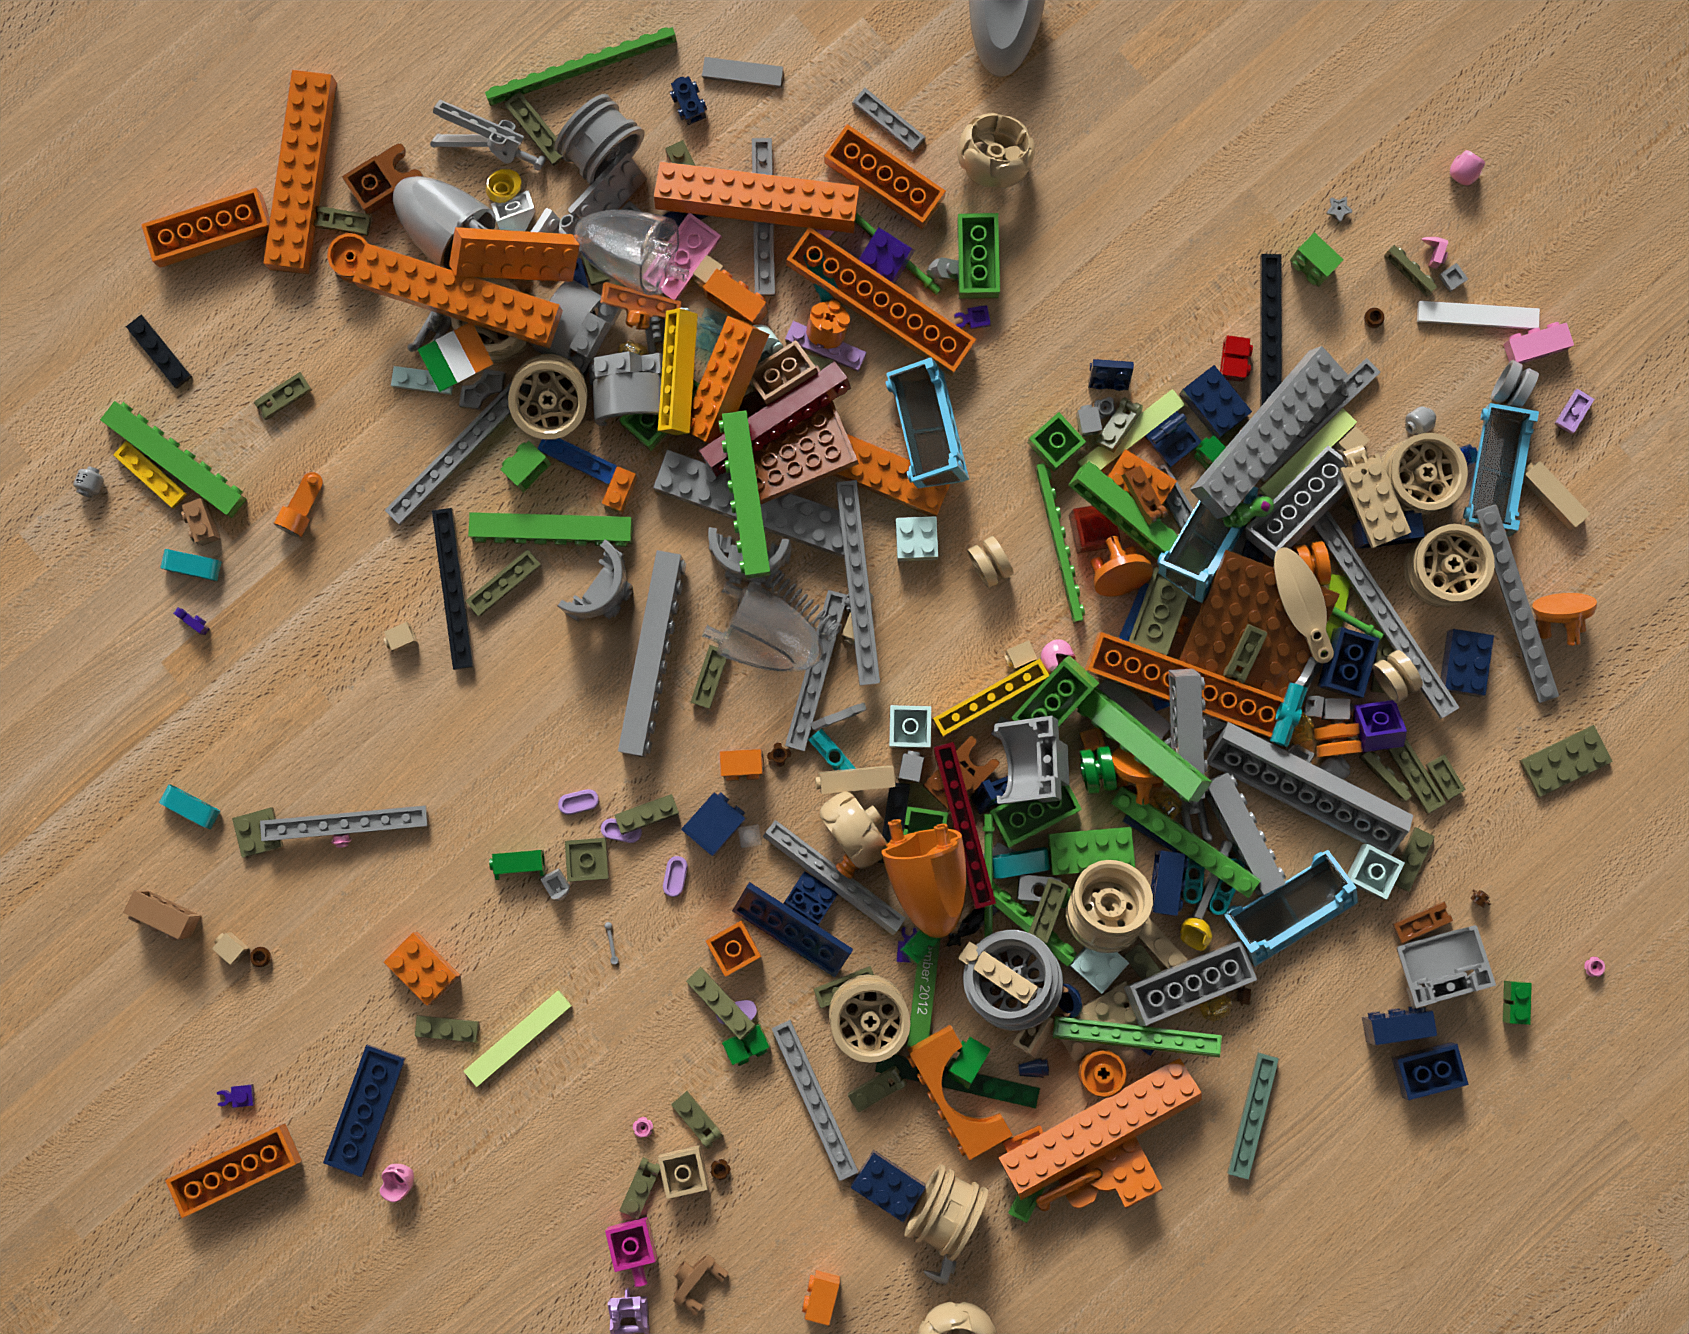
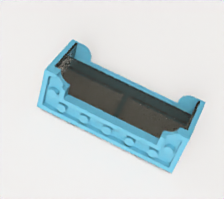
M931 357L888 372L886 386L888 391L895 395L911 463L909 471H907L910 483L913 482L917 488L970 480L944 372Z
M1489 403L1486 408L1482 409L1480 420H1483L1469 504L1468 507H1465L1463 519H1466L1465 525L1481 529L1475 511L1496 504L1507 537H1510L1519 530L1520 520L1515 519L1519 516L1518 506L1530 437L1534 432V429H1532L1534 422L1538 421L1539 411Z
M1253 487L1241 502L1251 503L1257 497L1258 488ZM1199 500L1170 551L1160 554L1157 561L1159 565L1158 573L1194 600L1202 603L1225 550L1232 552L1246 525L1241 528L1225 526L1223 518L1217 519Z
M1329 850L1314 855L1311 866L1285 881L1286 884L1259 897L1243 908L1242 906H1231L1224 913L1225 922L1237 941H1242L1247 956L1254 967L1358 903L1356 886Z

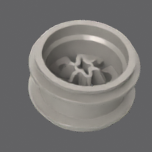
M1004 930L987 936L976 945L978 947L976 949L978 957L985 951L1034 985L1044 983L1043 989H1038L1036 998L1029 1002L1027 1008L1023 1009L1022 1002L1019 1000L1015 1008H1009V1001L1016 998L1003 989L998 996H993L992 991L998 986L992 982H982L983 976L974 970L977 959L969 961L968 966L965 964L964 990L972 1007L987 1022L1004 1030L1020 1031L1041 1024L1054 1012L1062 995L1063 975L1056 957L1043 941L1024 931ZM1007 952L1009 962L1004 963L999 954ZM1033 954L1037 959L1028 967V961ZM1016 959H1023V964L1021 966L1014 967V961ZM1039 971L1040 974L1037 979H1030L1031 972ZM1004 999L999 1009L994 1007L998 1001Z

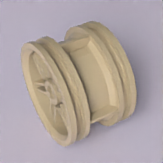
M1104 860L1088 866L1078 877L1066 907V921L1069 930L1080 944L1096 952L1114 953L1128 948L1139 936L1143 925L1151 913L1153 906L1151 887L1140 871L1127 863L1116 860ZM1093 889H1098V893H1097V892H1094V893H1093L1092 890H1093ZM1130 904L1132 910H1128L1126 906Z

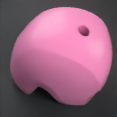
M1466 150L1453 161L1450 167V175L1462 185H1471L1480 176L1485 166V161Z
M1053 640L1043 648L1041 661L1050 675L1066 657L1070 655L1075 660L1076 655L1067 642Z
M390 1164L381 1175L383 1185L380 1188L381 1196L390 1202L401 1201L413 1186V1170L403 1164Z

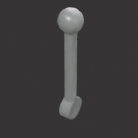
M606 922L604 927L608 933L612 955L610 962L615 965L619 962V959L616 957L611 932L612 923Z

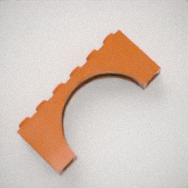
M948 1025L908 1048L907 1050L910 1055L907 1056V1059L912 1068L917 1066L920 1072L917 1076L921 1084H927L930 1089L927 1094L932 1103L937 1102L940 1108L937 1109V1112L942 1121L947 1119L950 1125L947 1129L951 1137H957L960 1142L957 1147L962 1156L967 1155L969 1160L1013 1135L1000 1113L985 1118L968 1117L954 1110L945 1100L942 1091L944 1068L950 1057L963 1047L951 1025Z

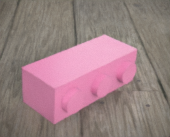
M1559 322L1547 325V328L1540 330V327L1529 330L1528 334L1521 336V333L1512 335L1503 345L1509 362L1515 360L1522 364L1566 351L1574 346L1567 323L1559 324Z

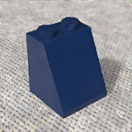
M714 792L681 829L712 856H716L746 820L743 816L745 812L737 805L733 808L728 804L730 799L721 792L719 794Z

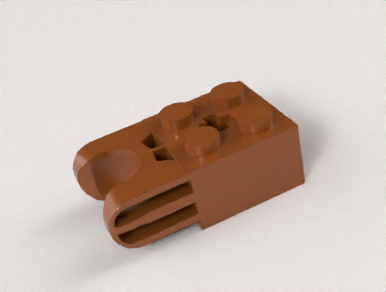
M396 144L342 176L366 214L370 215L393 200V191L399 181L408 177H424L421 171L417 169L406 173L396 171L397 163L406 154L403 144Z
M973 735L956 750L968 797L1000 764L997 759H991L984 766L972 764L969 753L976 744V738ZM937 770L922 786L949 811L939 770Z

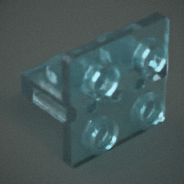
M709 308L704 309L702 317L697 318L696 347L711 353L713 352L727 315Z

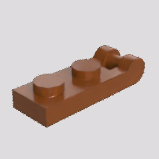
M1141 466L1121 475L1148 524L1156 522V519H1162L1168 515L1167 509L1159 501Z
M1445 901L1393 923V928L1400 943L1452 922L1453 919L1451 914L1448 915ZM1438 912L1441 917L1438 920H1436V917L1434 915V913Z

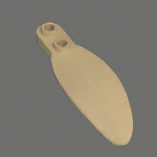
M1280 548L1275 553L1274 572L1284 609L1293 625L1305 636L1312 657L1319 663H1327L1332 659L1334 651L1326 632L1327 611L1320 585L1311 569L1297 553L1289 548ZM1319 632V637L1314 638V633ZM1323 650L1327 652L1325 656L1320 655Z

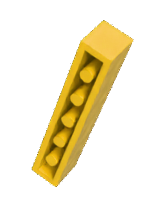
M681 308L666 311L658 431L673 435L690 433L698 314Z
M1039 658L934 717L932 721L940 735L944 737L1049 677V674Z

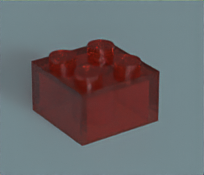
M1095 507L1074 508L1069 514L1077 554L1109 549L1106 544V540L1111 537L1113 542V536H1117L1120 543L1121 538L1118 527Z

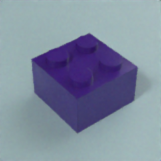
M878 227L860 256L859 261L895 284L916 250Z
M1390 700L1355 705L1352 721L1353 724L1359 723L1360 734L1358 738L1361 741L1363 752L1404 747L1407 730L1397 703Z

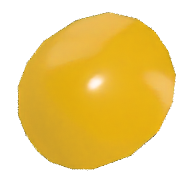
M498 170L488 178L486 194L493 202H508L519 193L522 183L521 178L514 170Z

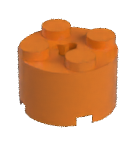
M835 300L816 304L811 309L807 323L806 334L808 339L815 345H824L823 348L827 349L840 346L845 339L850 323L849 314Z

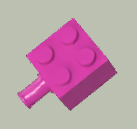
M648 1217L607 1227L605 1233L614 1271L631 1269L635 1287L648 1284L643 1266L656 1262L658 1258Z

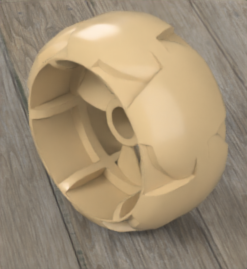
M996 113L980 115L974 118L962 131L957 148L958 161L960 166L966 170L967 176L982 186L1011 187L1019 183L1031 168L1035 155L1034 140L1030 138L1028 129L1011 116H1003ZM984 142L989 145L986 154H983L975 143Z
M849 792L836 794L824 803L820 809V818L856 867L865 869L883 858L882 850L886 849L887 842L876 827V825L883 821V818L873 805L864 811L856 798Z
M947 1302L936 1306L927 1314L918 1330V1334H946L944 1333L945 1331H948V1334H971L973 1332L975 1334H997L996 1328L988 1314L980 1307L967 1302Z

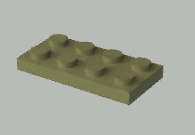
M1155 567L1128 642L1168 656L1189 595L1158 573L1159 568ZM1171 571L1169 572V577L1191 592L1195 580Z
M1594 725L1519 760L1537 797H1541L1613 762Z

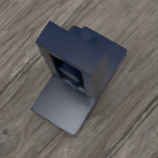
M1008 776L994 782H990L989 779L983 781L973 793L971 799L980 815L986 813L991 806L998 804L997 796H1002L1005 793Z

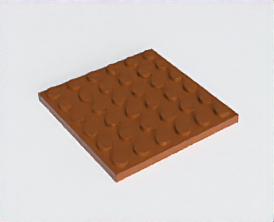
M817 365V366H815V367H816L817 371L819 372L820 369H819V367H818V365ZM754 391L743 397L738 412L746 410L747 417L749 418L766 406ZM833 401L826 407L816 411L811 417L799 422L794 428L781 434L776 440H772L763 446L761 450L753 453L760 505L859 464Z
M1225 550L1179 660L1223 676L1224 670L1229 664L1247 624L1266 631L1268 634L1243 684L1285 698L1289 683H1295L1299 679L1308 659L1312 657L1305 636L1293 625L1284 609L1277 588L1274 568ZM1320 586L1325 600L1328 623L1340 594ZM1314 633V638L1319 637L1320 633ZM1237 665L1235 670L1240 672L1242 667Z

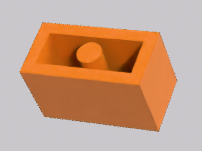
M618 466L616 467L602 501V505L605 508L623 514L638 479L636 473Z

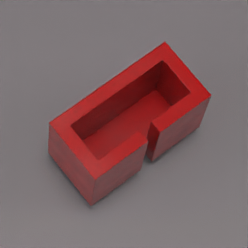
M1226 335L1224 338L1220 372L1226 380L1243 382L1246 376L1250 375L1251 364H1248V357H1251L1253 352V345H1250L1251 338Z

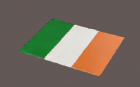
M467 323L417 349L439 392L494 364L477 330L471 323Z

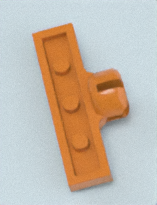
M608 282L603 284L600 301L602 304L626 310V325L631 328L636 326L638 330L648 329L651 317L666 319V311L681 308L682 302Z

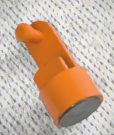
M309 472L304 475L288 507L282 506L273 523L277 528L295 537H302L310 521L306 516L323 484V480L318 473Z

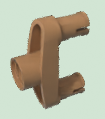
M709 1254L703 1256L693 1266L683 1261L673 1275L680 1281V1284L674 1293L672 1301L678 1306L682 1305L694 1316L698 1314L697 1311H700L703 1305L692 1298L689 1292L704 1272L710 1273L720 1283L723 1282L724 1277L726 1278L729 1273L717 1264L715 1259Z

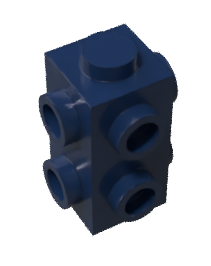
M689 76L675 79L671 83L672 91H670L673 102H678L680 108L677 111L681 120H686L687 125H691L705 119L707 106L704 100L699 99L697 95L700 91L696 82H692Z

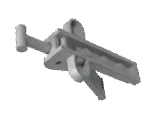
M439 100L434 106L432 113L477 134L438 133L430 142L431 147H489L490 151L502 162L511 163L517 157L533 164V168L537 171L546 162L545 156L541 155L537 158L520 150L524 136L514 132L516 126L513 122L501 120L499 124H495L443 100Z

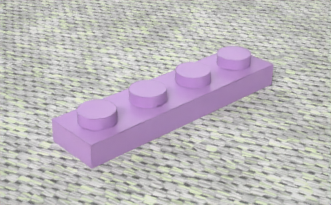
M795 321L792 322L785 341L792 343L796 340L801 348L822 357L833 359L836 363L859 372L866 356L865 351L844 342L840 346L831 349L823 348L824 345H815L807 337V326Z

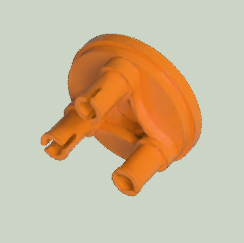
M1113 536V542L1111 537L1106 540L1111 553L1110 561L1104 564L1101 557H1095L1090 561L1095 572L1093 581L1095 591L1102 596L1113 597L1130 593L1143 586L1153 574L1151 562L1146 557L1138 555L1135 546L1128 547L1125 551L1122 550L1117 536Z
M1559 593L1535 600L1532 608L1538 622L1540 638H1551V622L1562 623L1567 629V645L1575 646V642L1576 645H1579L1581 643L1580 633L1586 631L1585 619L1593 616L1597 608L1596 599L1579 593Z
M1119 747L1112 755L1117 786H1127L1128 782L1136 784V802L1142 805V800L1144 799V805L1149 803V792L1152 786L1161 787L1164 785V780L1152 775L1149 772V767L1138 763L1131 752L1127 753Z

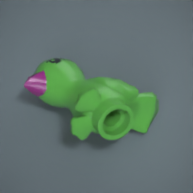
M1268 496L1256 497L1249 504L1240 502L1229 516L1222 517L1224 524L1227 527L1241 528L1255 516H1268L1274 510V502Z

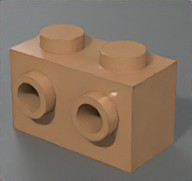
M199 498L182 505L183 512L181 514L185 523L189 524L190 530L188 533L193 542L204 546L221 539L207 501Z

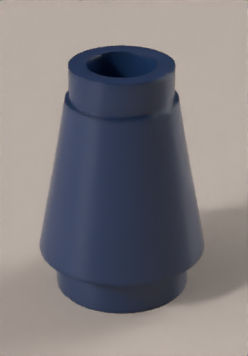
M1042 1057L1018 1065L1020 1077L1044 1078L1049 1076L1048 1060L1042 1059Z

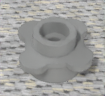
M1107 397L1106 399L1095 401L1094 406H1098L1100 419L1109 415L1113 416L1116 412L1113 398Z

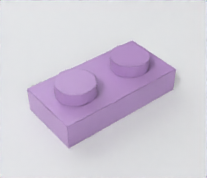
M1576 389L1554 424L1573 434L1595 399Z

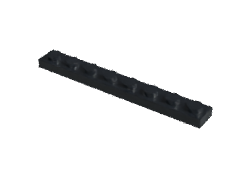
M1282 254L1260 255V407L1282 383Z
M453 508L432 510L453 670L474 667Z

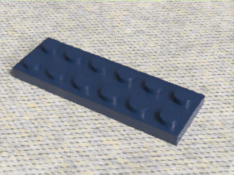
M751 882L748 883L732 912L834 978L853 951V948Z
M368 1044L365 1046L324 1158V1164L363 1177L404 1066L405 1057Z

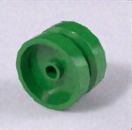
M1109 746L1097 748V761H1095L1091 749L1079 751L1080 769L1087 794L1099 793L1100 779L1105 791L1117 789L1115 769Z

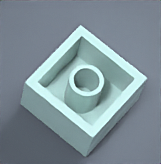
M936 516L896 518L897 561L937 560Z
M890 705L889 747L930 748L931 706Z
M1362 844L1347 876L1356 887L1380 899L1387 900L1405 862L1369 844Z
M1084 947L1069 966L1102 994L1129 962L1118 952L1101 953Z

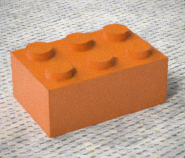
M716 268L703 286L705 298L735 319L752 326L760 324L768 313L766 299L758 292L754 294L749 291V287L742 281L736 282L733 280V276L726 270L720 271Z
M1125 449L1108 477L1113 479L1119 487L1127 491L1132 497L1121 475L1141 466L1159 501L1163 505L1177 480Z
M413 932L384 961L426 1006L432 1004L460 976L418 932Z

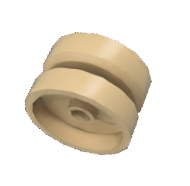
M993 536L983 541L984 551L978 545L967 550L975 571L988 588L998 584L997 574L1004 580L1014 575L1013 568L1006 554Z
M1400 650L1389 654L1387 661L1380 660L1372 666V671L1378 684L1395 703H1399L1407 698L1408 692L1415 693L1423 687V681L1418 670Z

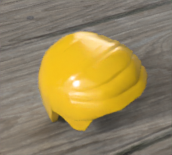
M1189 918L1182 923L1180 930L1181 940L1193 949L1203 951L1212 940L1210 926L1199 918Z

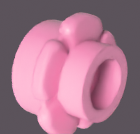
M349 834L332 835L333 840L331 843L336 844L338 848L346 847L352 838L349 837Z
M1591 957L1590 960L1585 962L1584 968L1589 976L1599 977L1605 971V964L1598 957Z
M641 1117L638 1121L634 1122L633 1130L637 1137L642 1138L651 1135L653 1123L650 1120Z

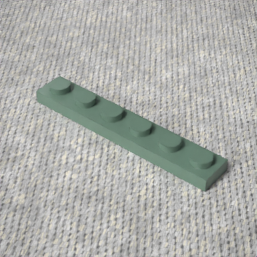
M1257 1052L1227 1171L1229 1175L1249 1180L1279 1060L1277 1057Z

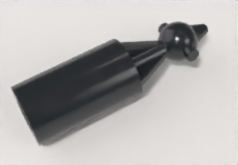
M993 905V916H994V915L998 912V910H997V908ZM984 907L974 908L962 920L958 932H951L949 934L948 947L952 945L961 946V937L976 933L984 925Z

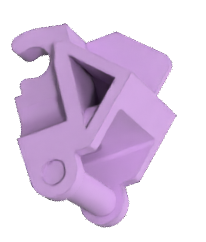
M626 1288L625 1298H611L609 1300L610 1334H649L647 1297H630L629 1288ZM635 1317L636 1325L620 1326V1322L623 1318Z

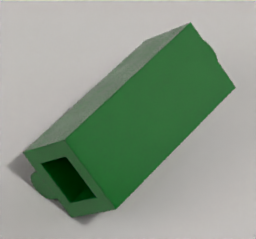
M544 850L492 854V858L489 859L490 870H493L495 880H500V874L539 871L540 876H545Z

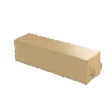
M1541 461L1535 464L1531 462L1525 467L1523 482L1569 531L1576 528L1590 515L1583 505Z
M887 765L818 772V777H815L816 790L820 789L821 794L895 787L894 766Z

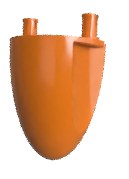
M896 819L888 822L892 839L886 844V849L882 850V856L889 880L900 905L912 923L924 934L934 938H943L949 935L960 920L966 893V860L961 833L948 829L947 824H938L934 826V829L904 835L901 820Z

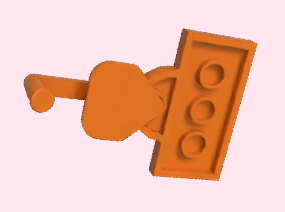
M1134 1137L1087 1163L1086 1167L1082 1166L1060 1178V1186L1038 1196L1036 1203L1041 1211L1046 1212L1050 1209V1202L1066 1195L1071 1206L1083 1208L1095 1201L1098 1190L1104 1192L1116 1190L1126 1209L1162 1191L1163 1188L1137 1138Z

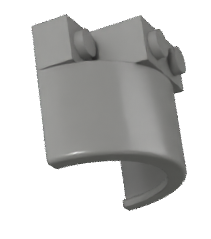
M575 280L573 282L565 281L549 300L559 304L563 310L551 347L549 349L533 343L532 347L541 354H555L567 358L586 377L589 372V365L593 364L597 351L609 329L615 324L622 308L600 303L601 295ZM595 308L599 309L597 316L592 314ZM572 349L577 352L573 357L570 356Z
M628 351L594 357V364L589 365L590 385H593L594 421L597 425L607 426V422L604 420L622 415H659L663 354L655 353L641 356Z
M709 527V551L713 552L717 562L726 571L725 578L734 584H741V581H745L754 587H761V584L765 585L767 576L746 579L745 573L741 574L739 561H743L742 553H738L737 545H732V537L728 536V538H725L723 535L717 534V528ZM782 539L780 546L771 543L770 551L767 550L771 574L776 572L781 566L790 563L792 551L790 540Z
M606 539L600 545L605 549L603 553L605 557L599 560V563L604 568L585 592L582 599L574 595L572 603L561 600L557 606L577 622L580 619L584 620L585 618H593L604 615L608 619L612 616L616 617L621 610L620 604L622 601H627L633 593L631 590L633 586L626 581L627 575L624 565L625 561L623 560L625 556L616 550Z
M1053 716L995 724L994 731L1003 743L1008 764L1007 788L1002 796H997V803L1004 805L1036 800L1042 803L1062 800L1061 786L1069 785L1068 745L1059 740L1058 719Z
M1476 925L1411 942L1396 948L1408 984L1406 990L1412 1008L1422 1007L1496 986ZM1473 969V973H1471L1468 976L1467 973L1464 972Z

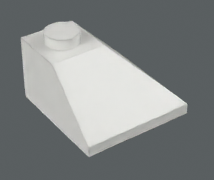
M529 190L517 194L508 202L491 203L500 230L526 231L535 213Z

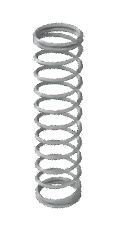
M781 570L772 573L766 580L765 586L772 588L773 593H778V598H784V603H789L791 609L795 608L796 614L801 613L802 619L807 618L808 624L813 623V629H819V634H825L824 637L827 641L832 640L840 632L842 624L840 622L837 623V620H834L825 632H820L821 627L830 620L831 615H828L819 627H814L815 622L824 615L825 609L817 615L814 621L808 622L809 617L818 610L820 605L817 604L808 616L803 617V612L812 605L814 599H811L802 611L797 612V607L806 600L808 594H805L797 605L792 607V601L801 594L802 589H799L791 600L786 602V596L795 589L796 584H793L786 594L780 597V591L789 584L790 578L775 592L773 590L774 586L784 578L785 574H782ZM778 574L775 580L772 583H770L773 577Z

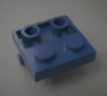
M1093 359L1089 366L1088 388L1098 390L1114 389L1116 391L1128 390L1134 362Z
M1178 411L1145 435L1147 441L1169 468L1196 448L1201 442L1200 438L1186 423L1187 417L1183 413L1180 415Z
M804 871L783 904L818 926L838 893Z

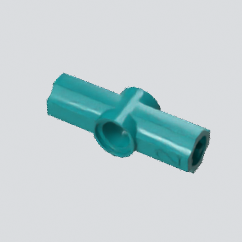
M1289 683L1284 701L1280 704L1276 713L1277 721L1270 739L1271 742L1288 747L1294 727L1300 721L1302 715L1301 707L1308 688L1299 684Z
M822 728L808 739L835 771L856 769ZM832 751H837L840 754L839 762L832 763L829 760V754Z

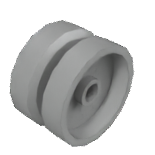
M1511 360L1498 378L1490 399L1499 404L1506 401V406L1521 408L1530 396L1539 373L1530 368L1522 372L1523 365L1515 360Z

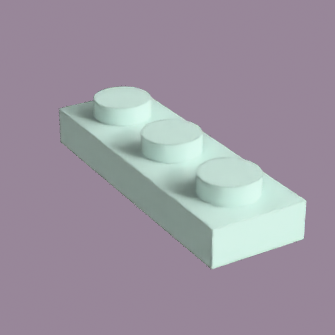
M398 366L393 368L391 386L394 388L452 395L453 385L439 392L428 370Z

